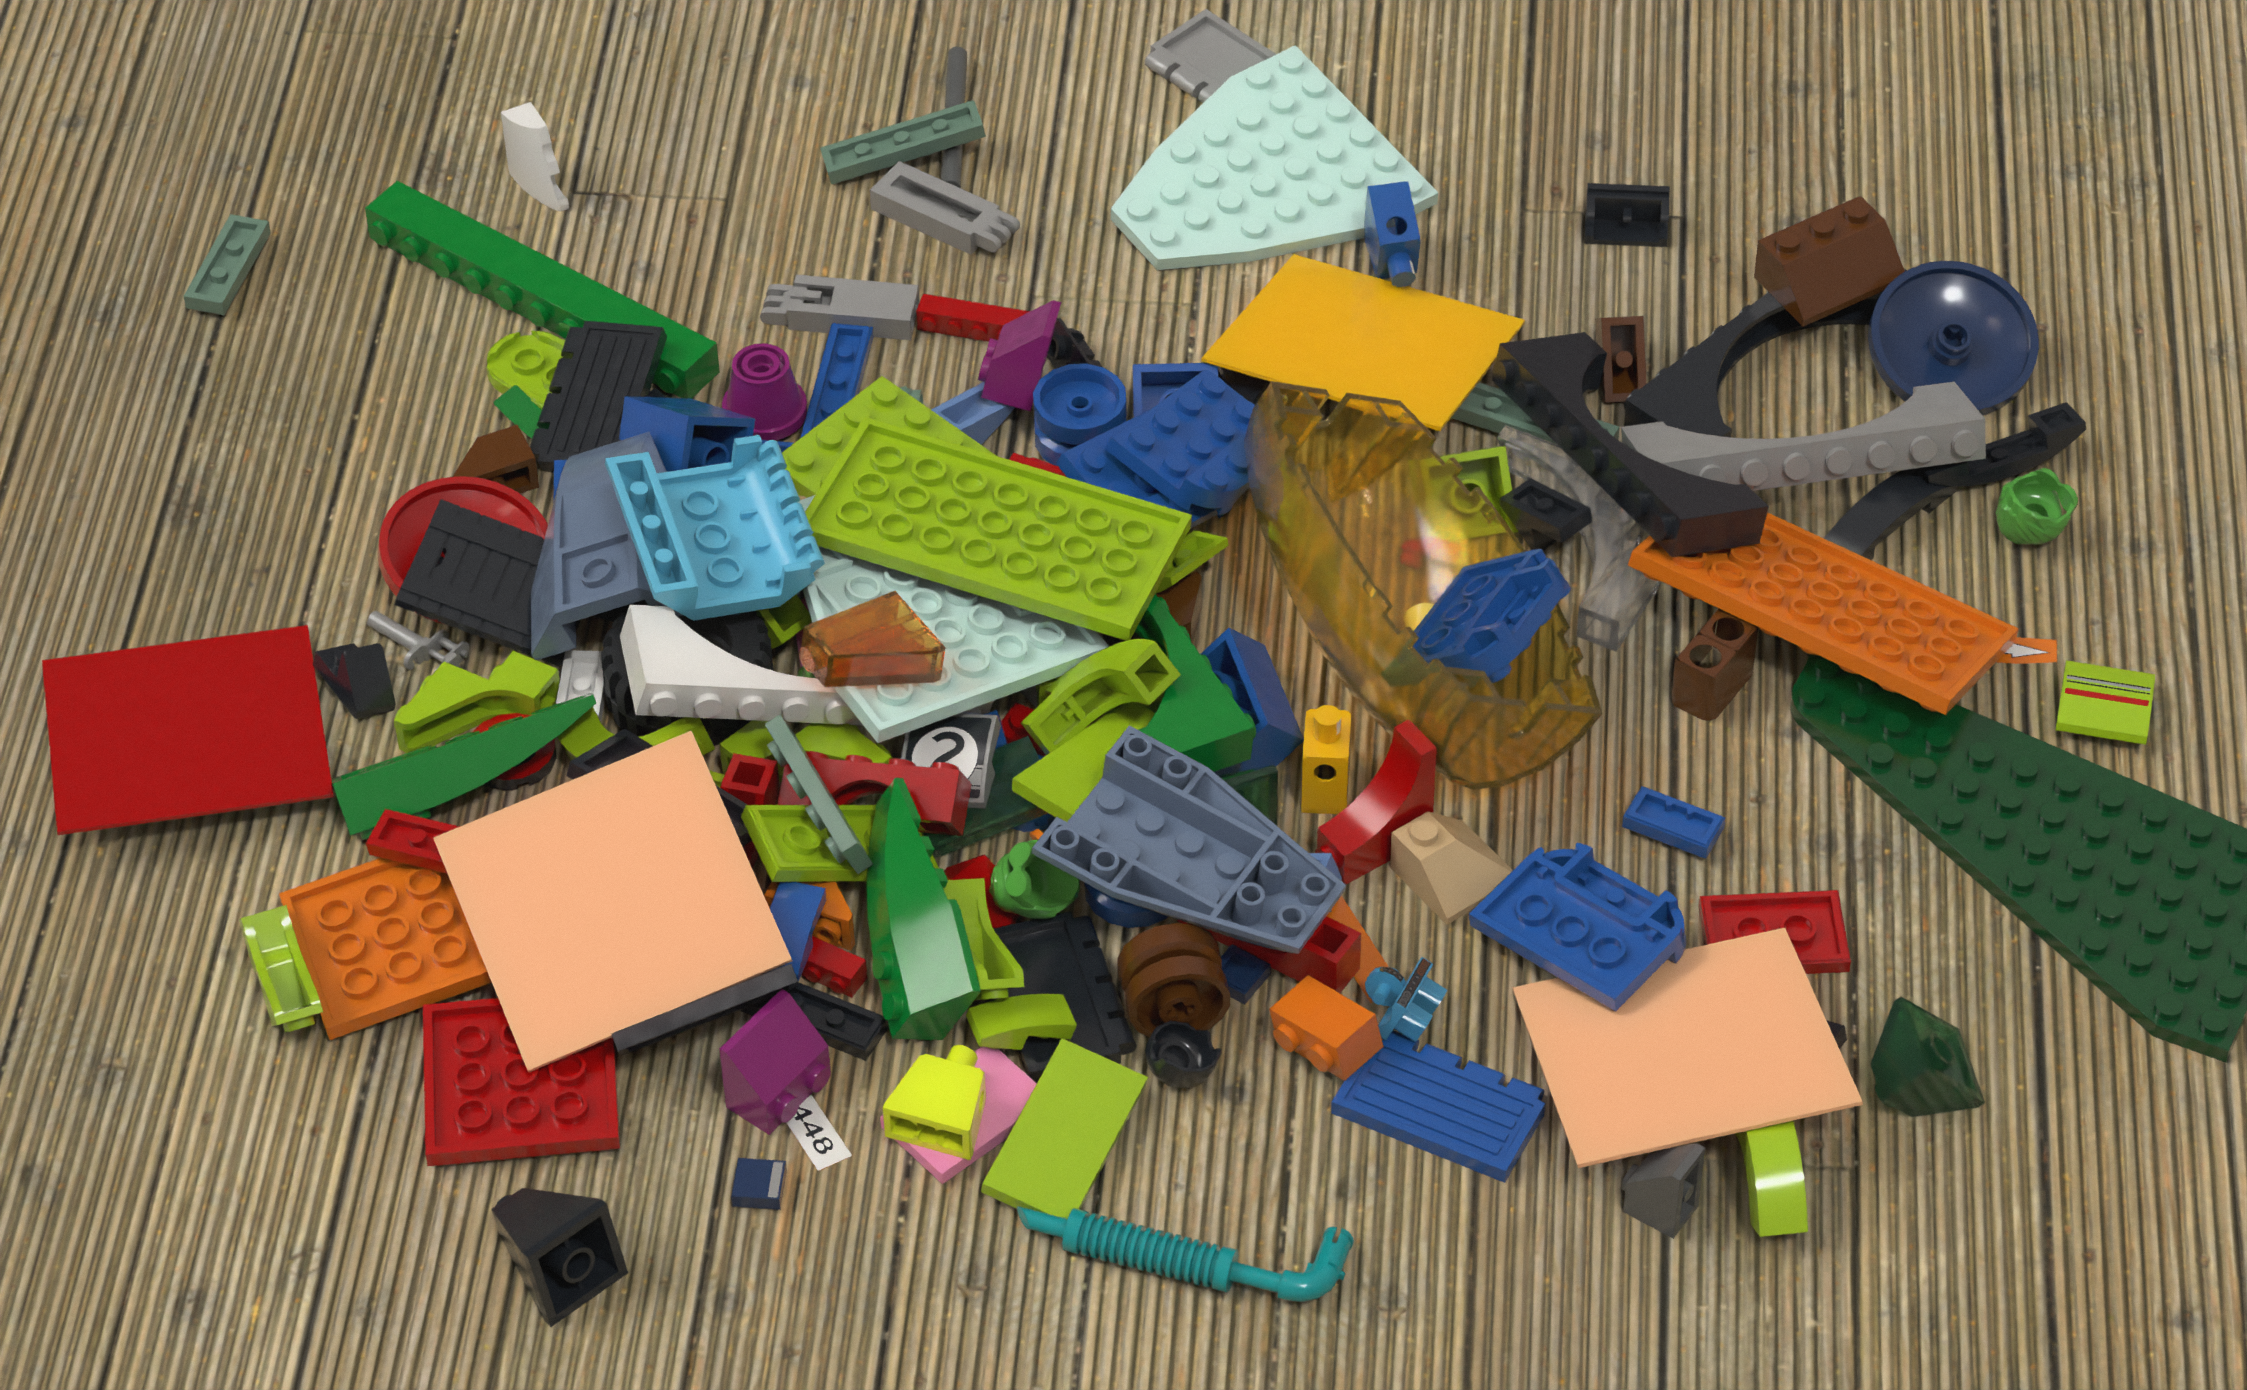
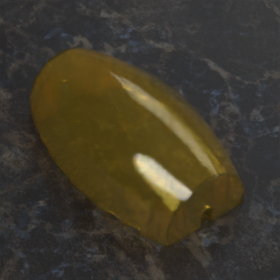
M1271 381L1252 410L1244 439L1249 485L1260 528L1277 572L1318 648L1342 683L1373 719L1390 735L1393 736L1395 726L1409 719L1437 747L1435 771L1453 783L1472 790L1502 787L1545 769L1578 743L1602 715L1591 676L1584 674L1581 677L1577 667L1584 658L1582 652L1575 645L1569 648L1564 637L1570 626L1558 603L1550 612L1551 618L1540 626L1532 636L1531 645L1509 663L1512 668L1510 673L1494 683H1491L1484 671L1445 667L1438 658L1432 659L1428 664L1413 647L1419 637L1411 627L1405 626L1403 620L1405 612L1410 607L1420 603L1435 604L1464 566L1526 551L1503 517L1479 487L1474 488L1470 493L1457 477L1463 467L1455 458H1449L1446 463L1431 448L1437 438L1401 401L1346 393L1331 415L1321 421L1323 415L1320 412V408L1330 396L1326 389Z

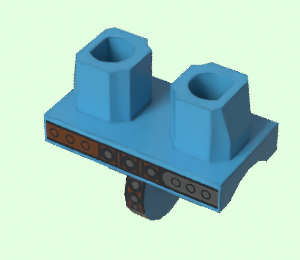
M1420 958L1407 981H1405L1397 969L1390 967L1375 968L1368 975L1365 989L1369 997L1377 1005L1389 1006L1378 1024L1381 1038L1384 1040L1395 1029L1413 1042H1416L1431 1021L1433 1012L1444 998L1447 990L1427 977L1433 964L1425 958Z

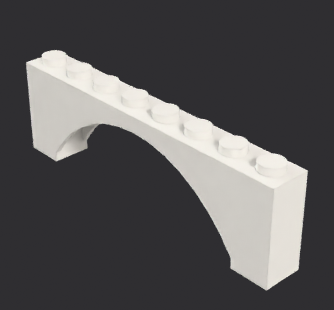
M629 605L621 630L620 640L636 715L770 721L780 714L785 722L863 725L831 685L829 679L793 676L751 664L710 643L675 615L674 610L669 607ZM994 701L959 714L989 713Z

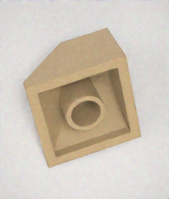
M1426 812L1396 829L1391 834L1390 868L1446 925L1472 911L1513 871L1462 820Z

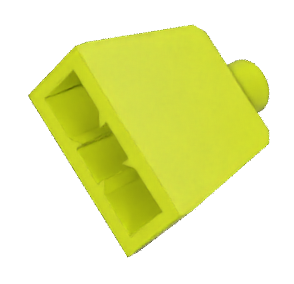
M955 1045L951 1048L947 1059L929 1054L919 1056L883 1105L885 1137L971 1160L986 1102L985 1072L980 1068L974 1067L978 1060L977 1054L967 1046Z

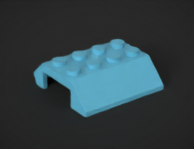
M760 435L735 438L731 462L656 473L649 452L605 459L606 469L653 598L693 621L780 607L815 581L813 573L825 564L816 539L811 536L813 531L801 503H797L800 501L790 472L785 470L787 465L776 440H769L762 444Z

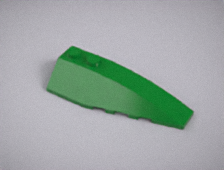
M588 693L536 710L531 713V716L525 718L520 716L496 723L488 727L489 730L481 733L480 731L456 736L440 747L429 745L332 778V784L350 836L360 833L362 840L368 839L385 809L422 818L430 817L429 808L438 806L480 787L521 763L559 736L596 704L594 694Z
M894 778L877 802L869 843L868 856L873 865L867 868V914L873 955L872 971L874 977L879 982L883 998L882 1013L884 1018L888 1020L892 1039L943 1040L980 994L981 989L961 909L957 900L947 899L943 889L948 883L947 877L943 869L934 868L931 862L934 847L929 836H920L918 832L921 818L904 779Z

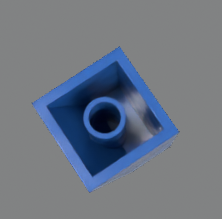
M625 396L619 439L624 440L650 432L667 472L731 462L735 438L753 436L755 418L694 399Z

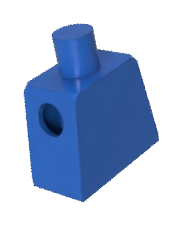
M1404 181L1367 186L1364 240L1375 276L1380 279L1390 278L1391 283L1396 287L1408 286L1416 279L1415 273L1418 270L1420 234L1409 183ZM1394 219L1395 226L1387 227L1388 221Z

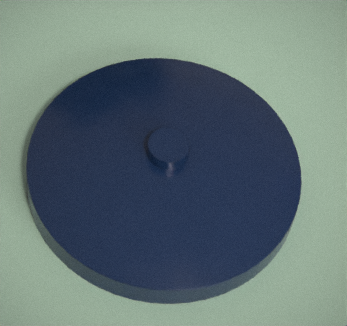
M1959 261L1929 262L1900 274L1880 295L1868 328L1869 350L1875 368L1886 385L1902 400L1907 401L1913 395V387L1955 382L1982 415H1987L2004 407L2021 392L2035 367L2039 351V337L2035 319L2019 292L1997 274L1980 266Z

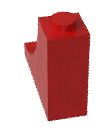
M1409 719L1394 727L1392 742L1385 760L1363 792L1338 815L1317 828V849L1315 853L1332 854L1342 877L1341 881L1346 885L1390 861L1391 834L1393 831L1426 812H1434L1437 747Z

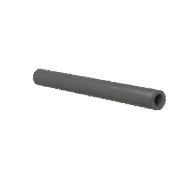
M953 47L948 51L945 109L965 103L967 51L962 47ZM963 144L942 150L941 180L961 188Z

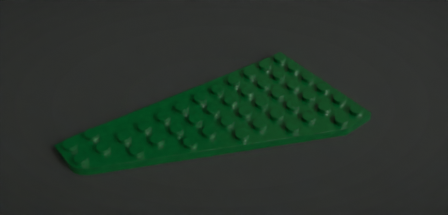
M1810 655L1793 686L1790 704L1794 720L1805 732L2153 1037L2222 1062H2227L2247 1017V828L1956 704L1946 715L1940 712L1929 711L1923 708L1919 702L1902 694L1886 691L1878 683L1859 674L1846 672L1838 664L1819 655Z

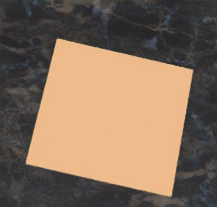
M692 731L433 838L528 1072L612 1038L611 1033L792 962V958Z
M1785 928L1685 949L1676 964L1667 959L1617 1011L1605 1006L1560 978L1512 987L1578 1168L1863 1105L1860 1094Z

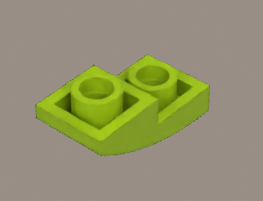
M1028 994L997 999L969 1008L966 1014L979 1047L991 1049L1022 1050L1028 1036H1036L1043 1039H1071L1077 1026L1063 994Z

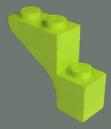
M512 651L502 665H497L493 669L488 680L444 661L432 675L424 679L420 690L409 703L401 706L397 711L394 727L399 750L408 753L429 745L435 746L497 715L510 713L531 715L536 710L555 705L560 683L558 669Z
M752 720L719 744L724 775L733 753L777 761L767 746L768 743L774 740L765 726L768 721ZM811 723L796 734L805 752L823 753L829 756V759L845 760L847 755H860L871 759L873 763L888 764L889 759H892L891 754L883 745L873 743L861 734L856 725L848 723ZM778 763L780 783L782 781L784 766L781 767Z
M984 878L948 880L946 887L943 889L947 899L957 900L961 909L981 989L980 994L975 1000L1009 998V988L1024 987L1023 970L992 927L986 903Z
M287 905L240 918L239 922L254 973L257 972L272 1026L283 1024L284 1031L290 1032L314 1025L313 1015L323 1012V1009L301 954Z

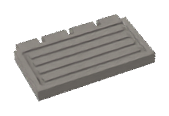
M1205 9L1150 46V54L1145 59V65L1165 79L1170 78L1171 83L1194 98L1198 97V100L1204 103L1231 76L1276 54Z

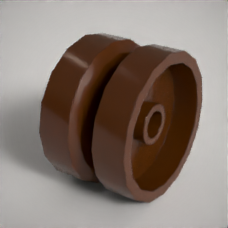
M1172 923L1148 929L1126 943L1117 958L1118 974L1121 987L1125 992V1003L1129 1020L1137 1032L1147 1037L1151 1036V1033L1157 1026L1170 1020L1188 1023L1196 1030H1209L1223 1019L1230 1007V990L1226 975L1222 971V959L1218 944L1209 931L1197 925Z

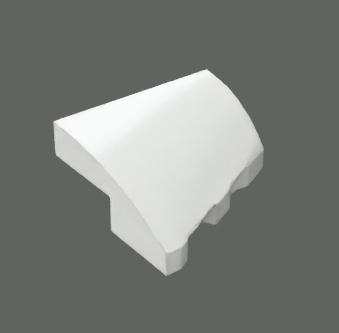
M528 102L502 111L501 118L510 175L524 191L542 204L559 212L569 209L567 197L563 195L555 182V175L560 173L552 150V142L547 125L533 104Z

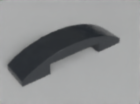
M2065 402L2028 415L2029 430L1986 444V459L1916 469L1929 483L1941 486H1974L1996 482L2023 473L2052 458L2086 430V422Z
M1916 468L1901 470L1863 496L1834 525L1824 539L1872 560L1874 559L1875 546L1921 509L1927 513L1932 512L1953 495L1957 487L1929 483Z

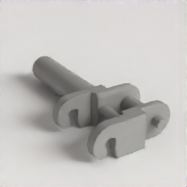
M378 611L372 612L368 617L367 625L409 649L404 658V666L409 670H412L414 667L413 660L420 665L424 660L429 661L432 657L440 660L442 663L445 661L459 667V663L469 654V643L465 641L459 644L452 642L448 639V631L444 629L438 631L429 639L427 637L423 638ZM443 647L450 651L445 656L439 653Z

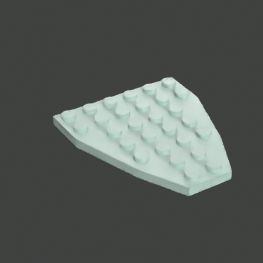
M1295 45L1231 76L1154 150L1111 207V220L1156 270L1251 262L1364 238L1367 186L1408 181L1415 215L1436 205L1438 202V192ZM1394 219L1387 223V227L1395 225Z
M814 496L802 499L797 503H801L804 511H806ZM820 546L818 547L825 564L813 573L816 580L803 589L830 683L877 743L1060 677L1081 661L1109 647L1096 631Z

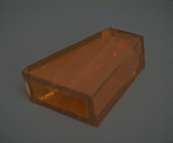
M892 591L804 626L799 657L805 670L813 673L824 687L933 683L941 680L946 647L896 591Z

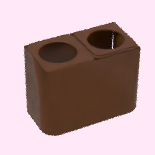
M1718 608L1675 659L1671 698L1673 705L1701 720L1710 721L1716 719L1753 675L1758 627ZM1712 646L1719 650L1721 661L1718 665L1711 668L1698 667L1711 651Z

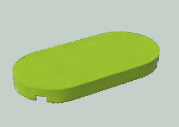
M531 331L532 335L521 336L520 332L501 338L488 352L487 374L489 382L501 394H504L514 385L519 386L532 399L531 401L542 409L547 394L551 393L549 387L558 360L563 358L561 351L565 341L544 331Z

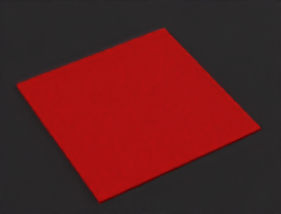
M308 625L42 660L57 835L334 797Z

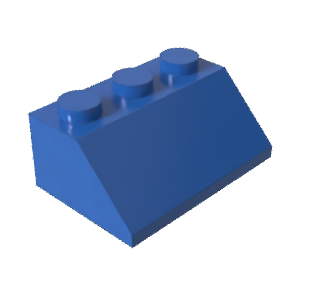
M1228 628L1201 654L1206 655L1209 659L1212 671L1221 683L1229 686L1235 702L1243 713H1248L1252 717L1256 727V737L1253 739L1250 760L1214 772L1222 780L1274 769L1304 742L1303 735L1266 646Z

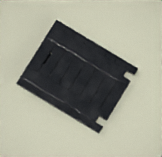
M441 499L402 583L394 605L412 612L415 611L422 616L433 620L436 619L438 622L454 628L457 627L462 631L476 636L479 635V637L500 643V645L532 656L531 589L544 539L541 536L525 530L522 531V529L506 523L503 524L501 521L485 515L482 516L466 508H460L458 505ZM580 620L576 621V630L578 628ZM565 652L542 658V660L560 666L564 661Z

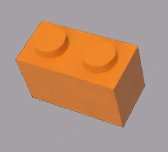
M1309 975L1269 1008L1274 1026V1038L1284 1050L1300 1054L1310 1060L1318 1070L1322 1072L1328 1071L1343 1081L1348 1079L1383 1048L1375 1013Z

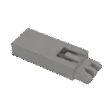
M900 161L870 189L871 210L968 254H972L978 246L995 253L1002 246V243H1005L1011 237V234H1014L1020 228L1018 219L1001 211L999 205Z
M796 275L794 285L771 284L768 286L767 297L764 300L760 319L765 324L788 326V330L829 333L832 323L873 327V337L911 340L917 318L916 310L920 303L919 285Z

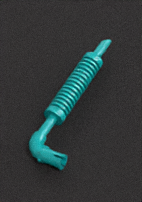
M1017 1206L1020 1220L1027 1229L1062 1237V1248L1064 1251L1075 1254L1081 1252V1255L1086 1257L1090 1255L1094 1259L1100 1256L1102 1261L1109 1259L1110 1263L1116 1264L1118 1262L1121 1266H1125L1128 1263L1129 1268L1134 1269L1137 1266L1138 1270L1144 1271L1146 1269L1147 1272L1152 1274L1156 1270L1157 1275L1162 1276L1165 1273L1166 1277L1172 1278L1174 1276L1176 1280L1180 1281L1184 1277V1281L1187 1283H1191L1193 1280L1195 1285H1200L1203 1282V1286L1207 1288L1212 1284L1213 1289L1226 1293L1230 1291L1233 1282L1276 1292L1279 1299L1296 1302L1318 1299L1330 1292L1338 1279H1344L1345 1272L1342 1271V1268L1354 1243L1353 1236L1343 1228L1337 1242H1333L1337 1227H1329L1324 1231L1323 1240L1314 1263H1308L1305 1272L1284 1270L1283 1274L1238 1263L1239 1251L1237 1249L1223 1246L1220 1250L1219 1245L1213 1244L1211 1247V1244L1206 1241L1201 1245V1241L1198 1239L1192 1242L1190 1237L1183 1239V1236L1178 1234L1173 1238V1233L1166 1232L1164 1235L1163 1230L1158 1229L1155 1232V1229L1151 1227L1145 1230L1143 1225H1138L1136 1228L1135 1223L1130 1222L1127 1225L1126 1221L1120 1220L1117 1222V1219L1112 1217L1108 1221L1107 1216L1101 1215L1099 1218V1215L1096 1213L1090 1215L1088 1211L1076 1208L1072 1209L1068 1219Z

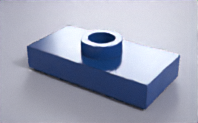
M1641 786L1623 816L1622 827L1706 859L1724 830L1726 817Z

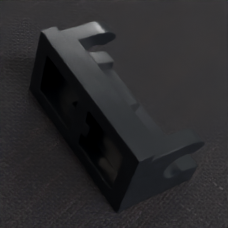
M1587 183L1585 244L1667 247L1670 186Z

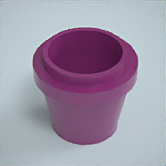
M760 343L749 345L741 349L734 356L729 389L723 397L722 408L755 418L753 436L760 435L761 440H780L796 432L804 423L807 415V399L804 390L796 382L786 352L775 345Z

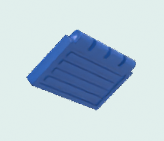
M1394 1030L1386 1040L1381 1038L1383 1048L1343 1082L1331 1102V1114L1504 1183L1544 1117L1546 1103L1542 1101L1544 1089L1514 1077L1505 1087L1503 1086L1505 1080L1504 1073L1471 1060L1468 1061L1463 1070L1459 1069L1462 1063L1461 1056L1427 1043L1419 1053L1417 1052L1419 1040L1413 1042Z

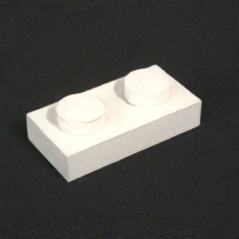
M565 651L556 704L592 693L596 700L593 708L601 721L606 696L601 663L602 651Z

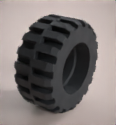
M643 600L631 604L649 606L647 602ZM756 611L695 621L684 615L678 616L693 631L715 646L751 664L774 671L771 638L768 636L767 626L763 619L756 615ZM622 612L612 623V628L609 629L603 640L601 663L606 701L609 711L613 713L616 724L622 730L627 729L640 737L651 734L683 717L635 714L620 640L621 630L626 618V613ZM700 718L714 746L719 745L752 721Z

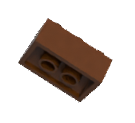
M1859 196L1758 240L1754 278L1802 326H1806L1884 291L1905 270L1886 220L1862 196Z

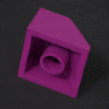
M1052 300L1003 325L998 340L990 338L978 375V380L985 382L981 398L1031 411L1034 401L1033 391L1043 373L1062 302Z
M783 989L719 1048L726 1108L768 1135L782 1122L790 1121L797 1113L799 1106L813 1092L816 1093L822 1090L831 1076L829 1047L792 996Z

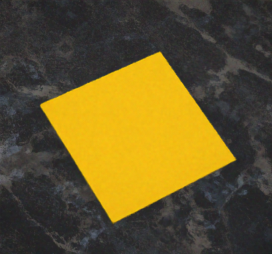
M1293 254L1203 355L1201 361L1441 431L1496 361L1499 344L1511 342L1525 324V320L1412 287H1396L1391 281Z

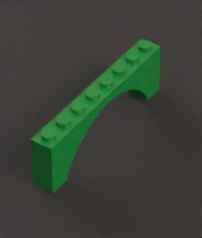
M1155 594L1135 632L1142 639L1155 641L1181 675L1166 689L1160 706L1149 724L1138 730L1203 764L1213 772L1250 760L1253 739L1256 737V727L1252 717L1248 713H1243L1235 702L1229 686L1221 683L1212 671L1209 659L1206 655L1200 654L1192 644L1186 628L1183 625L1179 626L1172 617L1166 601Z

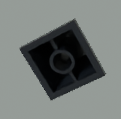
M521 1188L512 1195L502 1197L496 1206L491 1209L500 1237L544 1321L550 1327L628 1274L607 1203L600 1198Z

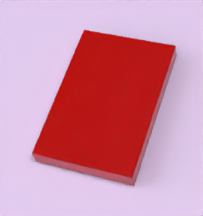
M1838 890L1700 896L1699 912L1705 945L1785 928L1806 974L1850 972L1851 959Z

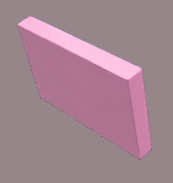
M980 1047L974 1051L978 1057L974 1067L980 1068L985 1072L986 1102L971 1160L895 1140L942 1184L1007 1139L1037 1084L999 1049ZM882 1115L880 1117L881 1128L884 1129V1119Z

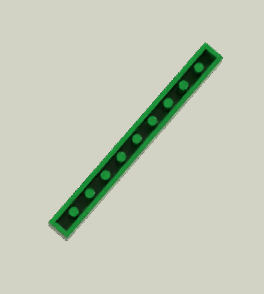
M399 181L393 183L365 207L369 236L377 244L386 246L404 255L410 261L418 262L435 271L439 276L453 280L466 287L472 293L480 294L499 304L503 309L511 310L530 320L536 326L544 327L566 339L569 328H582L584 321L663 327L667 339L652 383L667 393H672L680 398L692 399L720 373L717 342Z

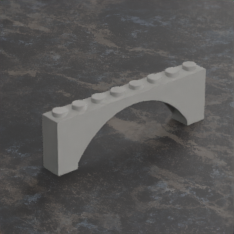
M1955 382L1913 387V395L1907 401L1881 417L1851 428L1811 436L1774 439L1722 437L1681 430L1667 426L1663 421L1621 427L1622 443L1650 459L1703 478L1734 485L1746 484L1752 491L1986 459L1985 418Z

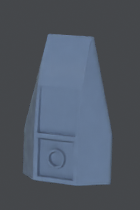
M650 432L570 456L566 461L560 476L531 589V655L535 660L575 649L577 620L644 599L649 606H666L653 598L605 466L606 458L649 452L656 473L667 472ZM674 610L677 617L682 616V614Z
M1130 725L1105 755L1102 779L1068 822L1056 817L1032 847V854L1113 898L1250 944L1299 954L1346 888V884L1211 769Z

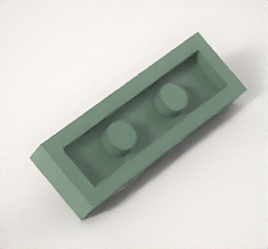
M230 214L184 294L186 308L220 315L226 314L271 234L269 221Z

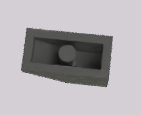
M1696 1143L1653 1151L1648 1154L1640 1166L1637 1164L1632 1165L1626 1173L1621 1186L1622 1190L1625 1191L1623 1212L1674 1239L1699 1206L1705 1147Z

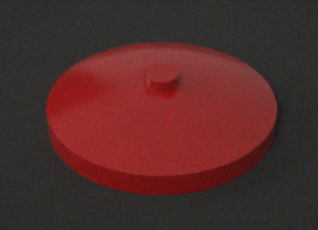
M457 476L439 478L409 490L389 509L380 529L378 561L386 584L397 597L441 499L458 505L460 508H466L482 516L485 515L501 521L503 524L506 523L522 529V531L525 530L541 536L543 539H545L548 524L540 511L528 499L505 485L476 477Z

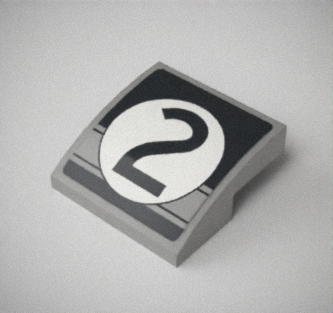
M956 714L907 732L905 734L901 759L909 760L915 763L916 766L932 767L934 762L956 765L972 784L968 808L986 809L995 776L992 758L1001 729L998 715Z

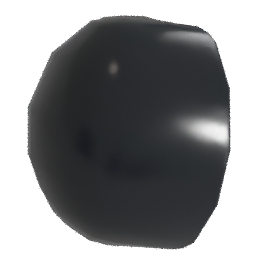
M1172 1020L1157 1026L1153 1030L1145 1048L1146 1061L1151 1072L1165 1085L1190 1089L1205 1082L1214 1071L1222 1054L1221 1048L1214 1049L1210 1031L1196 1030L1188 1023Z

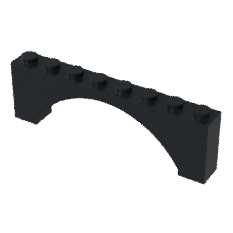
M1767 291L1755 303L1746 305L1727 324L1718 326L1711 336L1698 346L1689 348L1683 357L1670 367L1661 369L1655 378L1642 388L1633 390L1624 404V427L1663 421L1667 426L1685 431L1731 437L1732 429L1723 422L1717 395L1725 377L1736 363L1761 344L1797 330L1839 324L1869 325L1873 310L1882 292L1806 326H1802Z
M1586 332L1499 344L1496 362L1492 369V381L1671 557L1760 543L1769 506L1746 484L1734 485L1715 481L1659 463L1617 440L1592 416L1586 406L1584 397L1589 391L1599 389L1607 352Z

